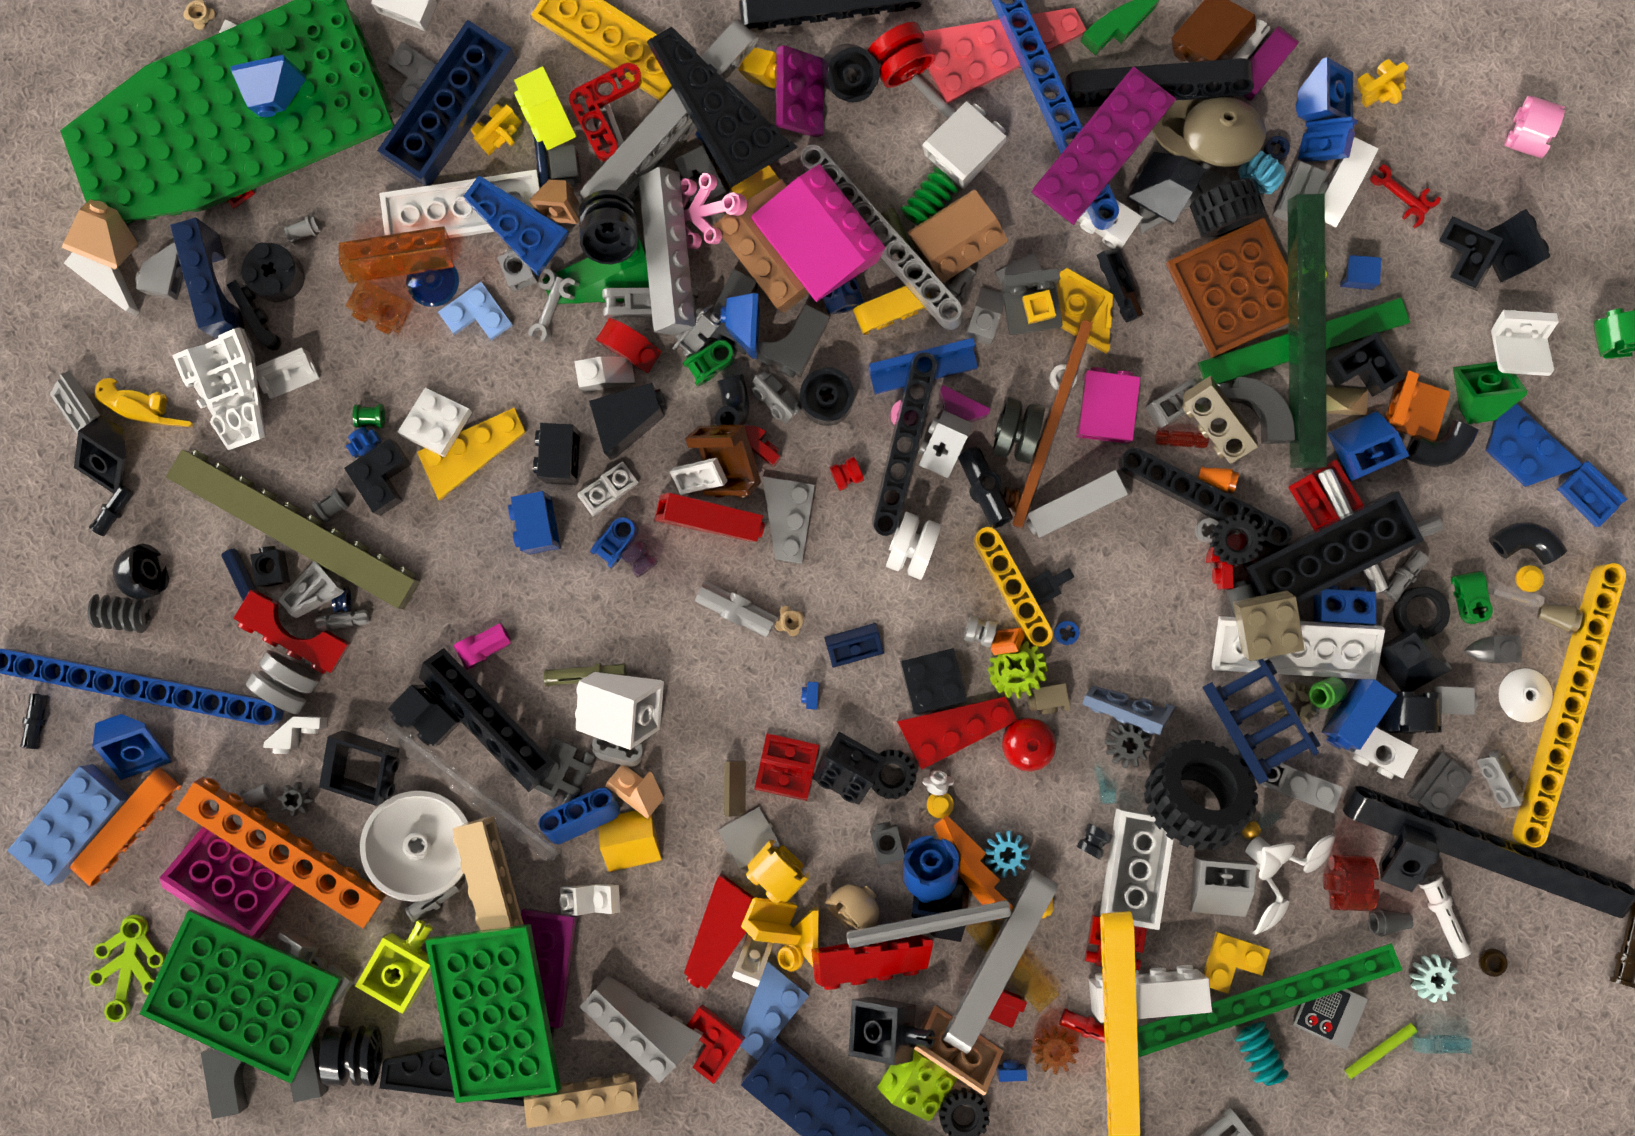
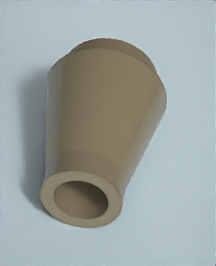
M1541 603L1537 618L1566 632L1570 630L1576 632L1581 625L1583 611L1577 610L1576 606Z

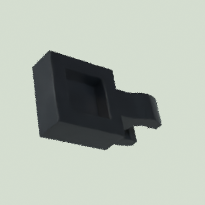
M1070 568L1055 576H1052L1051 572L1047 570L1027 581L1026 584L1040 606L1062 594L1058 586L1073 579L1074 575Z

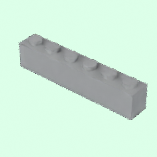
M659 166L638 177L653 329L656 333L677 335L696 327L680 172Z

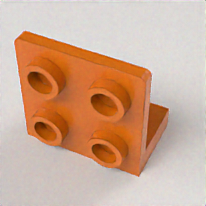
M1407 371L1403 373L1406 378L1395 384L1385 419L1398 432L1413 437L1421 435L1436 441L1450 392L1417 381L1418 373Z

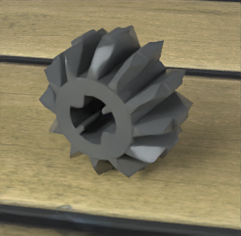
M1118 723L1117 729L1119 733L1110 729L1108 733L1114 739H1105L1104 741L1107 745H1113V748L1105 751L1106 754L1113 755L1116 753L1112 762L1117 764L1122 760L1123 768H1128L1130 762L1134 767H1138L1139 761L1137 757L1146 761L1148 757L1142 752L1143 750L1151 751L1152 749L1151 746L1144 745V742L1151 739L1150 736H1141L1143 733L1141 727H1137L1134 731L1135 726L1131 723L1127 724L1126 729L1122 723ZM1127 738H1130L1129 740L1131 743H1134L1133 749L1129 748L1130 752L1127 753V748L1122 747L1123 741L1128 742Z

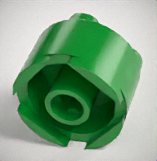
M1623 308L1613 309L1606 312V318L1594 321L1593 327L1600 357L1603 356V359H1614L1633 356L1632 352L1635 351V309L1624 312Z

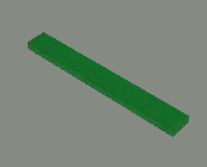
M1398 298L1201 361L1198 365L1203 380L1212 376L1217 384H1222L1238 377H1244L1369 337L1376 332L1379 334L1410 323L1402 298Z

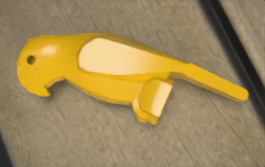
M112 378L102 379L96 385L95 398L100 403L130 420L166 426L193 427V423L190 421L161 417L166 410L167 397L165 394L155 392L147 395L135 390L119 391L116 387L118 381Z

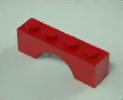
M256 589L249 591L233 618L239 622L238 627L251 634L254 631L264 636L262 638L264 642L274 647H277L278 644L288 649L286 653L299 661L302 658L312 663L310 667L322 674H325L326 671L329 673L335 671L351 644L328 630L309 639L291 635L280 622L279 602Z

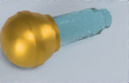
M1274 812L1257 821H1250L1241 833L1246 839L1252 840L1258 837L1262 830L1276 823L1280 816L1277 812Z

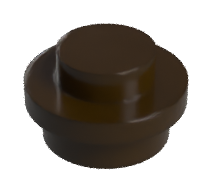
M1487 949L1479 957V967L1486 975L1497 977L1502 975L1507 969V958L1500 950Z

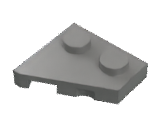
M313 561L278 601L291 616L297 619L340 596L344 591L322 565Z

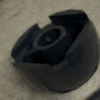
M142 543L126 549L117 557L112 569L113 578L122 593L128 597L146 599L166 590L170 578L166 566L161 571L158 556L161 554L157 549Z

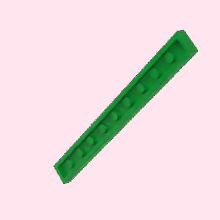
M1392 943L1211 1002V1013L1169 1016L1137 1027L1138 1058L1402 971L1403 969Z

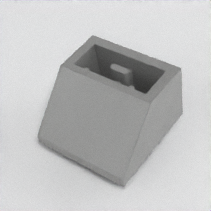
M1194 857L1190 912L1246 917L1255 893L1256 865L1248 861Z

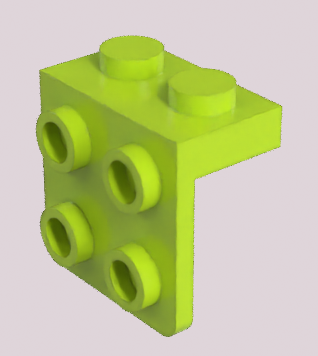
M913 1048V1061L890 1065L877 1088L893 1105L926 1121H930L957 1081V1077Z

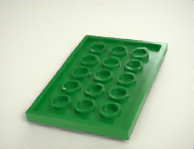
M190 909L184 917L139 1014L291 1084L298 1075L342 977Z
M531 924L430 937L425 940L456 1103L549 1094L560 1091L562 1088Z

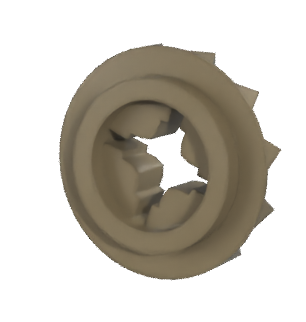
M1296 682L1282 686L1281 689L1289 703L1293 702L1296 696L1299 701L1307 702V704L1299 707L1298 712H1296L1295 708L1293 709L1302 724L1310 722L1313 716L1317 714V707L1309 699L1310 688L1306 684ZM1280 700L1274 703V710L1279 719L1288 715Z

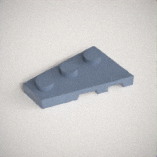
M1096 686L1091 687L1083 701V705L1090 707L1096 713H1106L1115 717L1121 723H1131L1141 727L1147 733L1159 735L1171 719L1176 707L1170 704H1166L1165 708L1153 706L1152 700L1145 698L1135 701L1129 700L1125 693Z

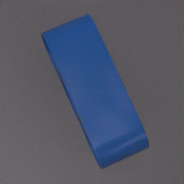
M598 788L544 813L539 819V828L550 842L562 844L614 820L620 813V805L608 789Z

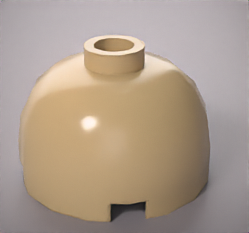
M845 885L838 888L825 901L826 904H830L828 907L829 911L847 929V924L858 930L877 926L879 922V905L874 900L877 896L867 886L860 888L857 885Z

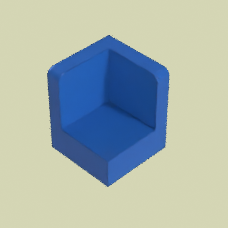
M1349 256L1347 276L1340 282V287L1374 289L1380 284L1382 258Z

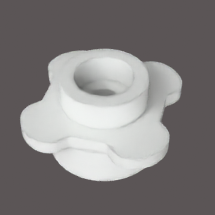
M932 770L928 777L923 778L922 783L931 794L944 795L948 791V786L954 784V778L947 776L942 771Z

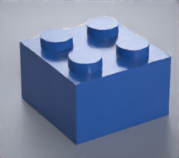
M544 491L511 497L512 504L508 505V512L511 521L515 520L517 531H513V539L516 548L520 547V551L529 555L561 549L552 497Z

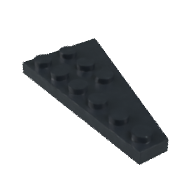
M673 27L647 41L648 46L731 188L798 148L792 141L789 142L780 133L781 130L774 124L771 125L760 114V110L729 81L726 82L717 73L718 70L711 64L708 65L696 53L697 50Z
M550 1027L553 1040L554 1027ZM445 1046L386 1058L382 1064L379 1089L455 1098ZM524 1096L482 1100L483 1102L524 1106Z

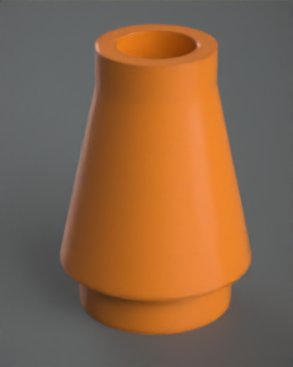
M1201 466L1198 479L1225 493L1234 494L1239 473L1234 472L1230 468H1207Z

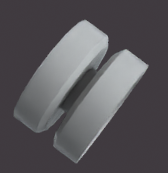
M267 650L259 661L264 671H253L246 682V686L257 696L287 712L299 714L306 703L302 693H312L319 683V679L312 672L288 657Z

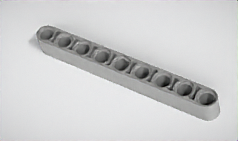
M735 20L701 58L708 65L711 64L718 70L717 73L726 80L754 49L759 38L739 20ZM673 88L585 184L580 192V197L585 199L593 192L601 190H615L623 194L691 119Z
M818 145L806 146L801 152V161L805 172L820 164L830 177L837 178L834 182L845 196L851 195L854 197L850 203L860 215L869 214L871 216L865 222L876 235L879 233H886L888 235L886 239L880 240L886 247L881 255L883 261L942 327L948 330L958 328L963 320L960 302L827 153ZM813 158L820 159L816 164L808 163ZM896 252H903L905 254L899 260L892 258ZM914 271L922 273V276L918 279H911L909 277ZM932 290L940 293L934 299L926 297V294ZM947 310H955L957 312V315L953 318L943 316Z

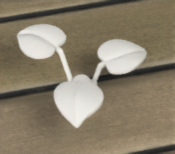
M1333 832L1332 835L1319 840L1310 850L1307 858L1299 859L1292 855L1295 849L1292 843L1271 846L1260 836L1254 838L1245 850L1246 854L1257 862L1256 867L1260 870L1259 878L1267 880L1276 895V901L1264 912L1257 929L1253 931L1254 935L1276 925L1285 915L1289 906V901L1287 899L1283 900L1282 894L1271 877L1277 873L1282 864L1287 862L1288 859L1300 865H1305L1303 871L1306 873L1319 868L1332 851L1336 837Z

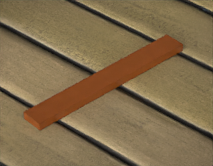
M1086 320L1081 322L1012 522L1014 527L1023 529L1093 329V322Z

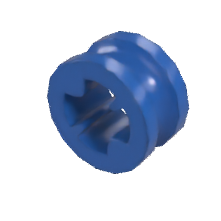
M1072 621L1060 622L1054 629V637L1062 645L1073 644L1079 638V628ZM1068 625L1072 628L1070 632L1074 631L1073 637H1068L1065 641L1061 638L1063 634L1060 635L1059 632L1060 629H1065Z

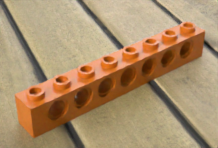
M202 777L193 782L176 810L361 928H364L369 923L387 896L371 881L367 882L359 877L360 874L355 869L348 866L344 867L336 862L337 859L332 854L320 852L314 848L310 840L304 837L298 838L290 832V828L285 824L273 822L267 818V814L263 810L248 806L238 794L228 793L220 788V783L216 780ZM210 800H215L218 803L219 811L211 808ZM233 815L241 817L242 826L235 824ZM257 830L265 833L266 841H262L257 837ZM280 844L285 845L289 849V856L280 852ZM303 859L312 863V870L304 868ZM326 874L332 875L335 878L336 885H331L326 881ZM349 889L358 892V900L352 899L349 896Z

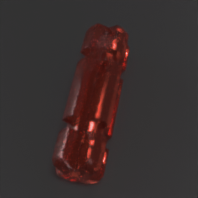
M1158 430L1155 435V443L1157 445L1170 443V446L1192 447L1195 445V448L1208 447L1209 437L1206 439L1201 433L1195 435L1194 432L1172 431L1169 433V430Z

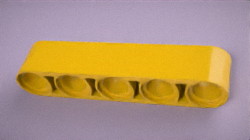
M991 527L982 528L974 537V546L1017 624L1022 628L1029 644L1037 647L1047 645L1053 636L1048 621L999 533ZM988 533L993 537V545L991 547L982 546L980 543L981 534ZM995 557L1005 559V570L998 571L993 567V559ZM1009 580H1014L1019 584V591L1016 595H1012L1006 590V583ZM1023 603L1030 605L1032 608V615L1029 618H1023L1019 613V608ZM1036 627H1040L1045 631V639L1042 642H1037L1033 639L1032 632Z

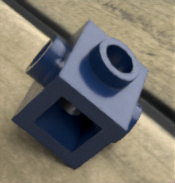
M856 277L823 297L828 314L847 313L864 303Z

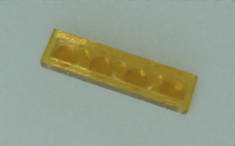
M994 920L970 924L966 928V931L986 953L1000 930V927ZM1022 954L1009 979L1040 1013L1060 994L1030 960Z

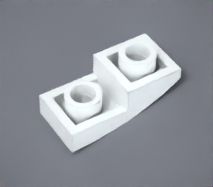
M622 461L602 474L600 479L578 492L577 496L590 514L595 516L634 488L638 481Z

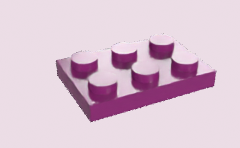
M785 45L777 48L776 127L811 137L823 136L824 82L821 75L823 58Z

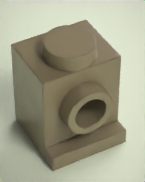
M1066 683L1043 686L1039 690L1032 688V695H1027L1030 711L1041 710L1042 715L1058 712L1057 707L1060 706L1062 711L1071 710Z

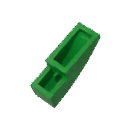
M1134 0L1110 11L1084 32L1081 43L1095 56L1113 37L1122 44L1152 13L1160 0Z

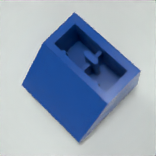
M1378 411L1327 433L1349 481L1358 479L1409 456L1398 431Z

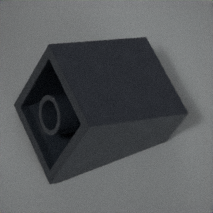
M653 383L589 401L603 452L610 460L617 458L665 417L663 410L667 409L661 389L656 390Z

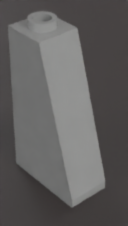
M1114 470L1028 513L1030 519L1027 520V524L1032 534H1038L1040 538L1132 494L1121 470Z

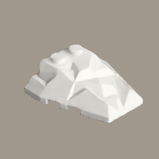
M240 327L218 335V339L207 344L189 348L173 355L183 382L187 388L194 386L201 399H198L196 402L200 408L207 407L213 415L210 423L228 450L265 438L261 399L258 393L255 354L245 329Z

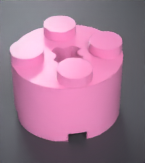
M1527 96L1523 106L1519 107L1513 120L1516 123L1515 128L1509 132L1504 146L1542 159L1550 148V145L1546 143H1549L1559 130L1565 110L1563 109L1565 106L1534 96Z

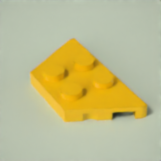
M1066 268L1059 273L1060 280L1057 283L1063 324L1061 328L1077 337L1083 320L1093 322V329L1088 344L1107 354L1110 350L1109 340L1112 324L1111 308L1113 306V294Z

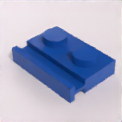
M1351 116L1306 122L1307 132L1303 133L1298 159L1303 162L1349 158L1355 135L1353 128L1358 120Z
M1589 461L1584 462L1557 489L1594 527H1600L1627 500Z

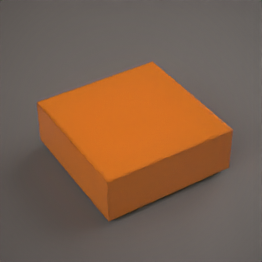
M1022 628L996 631L990 647L993 655L1019 652L1024 638Z

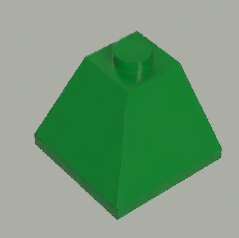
M1497 362L1453 367L1459 410L1468 424L1495 421L1527 395L1528 390L1517 375L1500 372Z

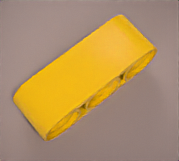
M904 286L855 307L853 313L862 334L868 335L870 330L875 328L880 330L894 324V320L909 318L918 314V311L925 307ZM928 292V293L926 294V297H928V298L931 299V297H930V295H929V292Z

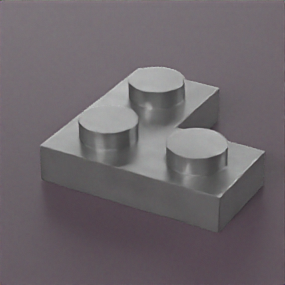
M403 42L387 62L391 68L407 78L394 96V101L406 109L436 66Z

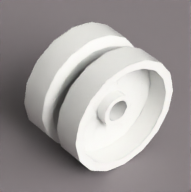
M905 512L900 527H897L889 548L891 552L886 567L900 571L904 566L906 558H911L907 569L908 576L922 580L942 524L928 520L924 523L921 533L917 534L916 531L920 522L919 516Z

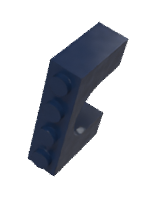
M196 217L171 224L170 228L198 329L216 339L219 338L218 335L239 327L245 329L240 309L226 299L214 273L212 263L226 259L220 235Z

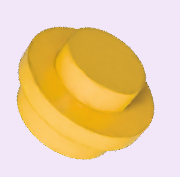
M1527 565L1517 571L1515 581L1522 591L1535 592L1542 587L1544 576L1542 571L1536 566Z
M948 793L944 795L931 794L927 799V810L935 818L949 816L953 811L954 802Z
M784 945L778 952V963L783 969L788 971L800 969L803 964V953L798 945Z

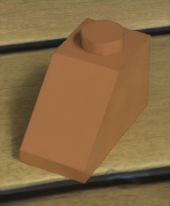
M549 179L530 199L535 210L553 222L578 224L579 201L573 193L572 186L566 180Z

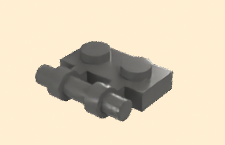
M552 737L545 753L555 763L549 777L534 789L553 798L556 797L559 789L566 791L563 799L565 803L575 799L576 796L579 797L583 790L581 788L586 775L592 771L593 766L591 764L595 755L585 752L580 761L574 758L578 747L559 738ZM570 766L577 769L571 783L564 780Z

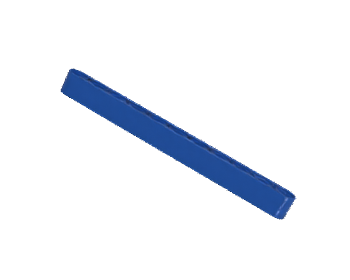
M991 0L1059 152L1062 154L1068 147L1066 140L1074 139L1083 127L1025 0H1013L1014 3L1006 4L1002 0ZM1018 21L1025 26L1019 28L1014 26L1013 23ZM1032 45L1035 50L1027 51L1023 46ZM1041 68L1045 70L1046 74L1038 75L1034 69ZM1053 92L1057 97L1050 99L1044 93ZM1063 115L1068 121L1062 123L1057 121L1055 117ZM1109 184L1087 209L1092 224L1099 230H1106L1112 227L1119 214V207ZM1099 211H1108L1111 214V218H1102L1099 215Z
M0 649V674L258 725L276 724L284 715V710L258 697L15 649ZM5 655L8 657V664L6 667L3 664V658ZM33 660L35 667L34 670L31 672L29 669V664ZM58 665L61 668L59 677L55 674V669ZM84 670L87 673V680L85 682L81 679V674ZM110 675L114 680L111 688L107 684V679ZM136 680L140 684V690L138 693H135L133 689V685ZM162 686L167 690L166 696L163 699L159 694ZM189 690L193 695V700L190 704L185 699V695ZM215 695L219 699L217 709H214L211 704L212 698ZM240 701H243L246 705V710L243 714H240L238 711ZM267 706L272 709V716L269 720L264 716V709Z

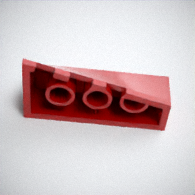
M920 934L850 948L848 943L811 949L815 983L824 987L825 990H834L840 988V984L848 982L851 985L866 984L867 979L871 978L883 981L893 979V975L903 973L904 976L917 975L919 970L928 969L933 940Z

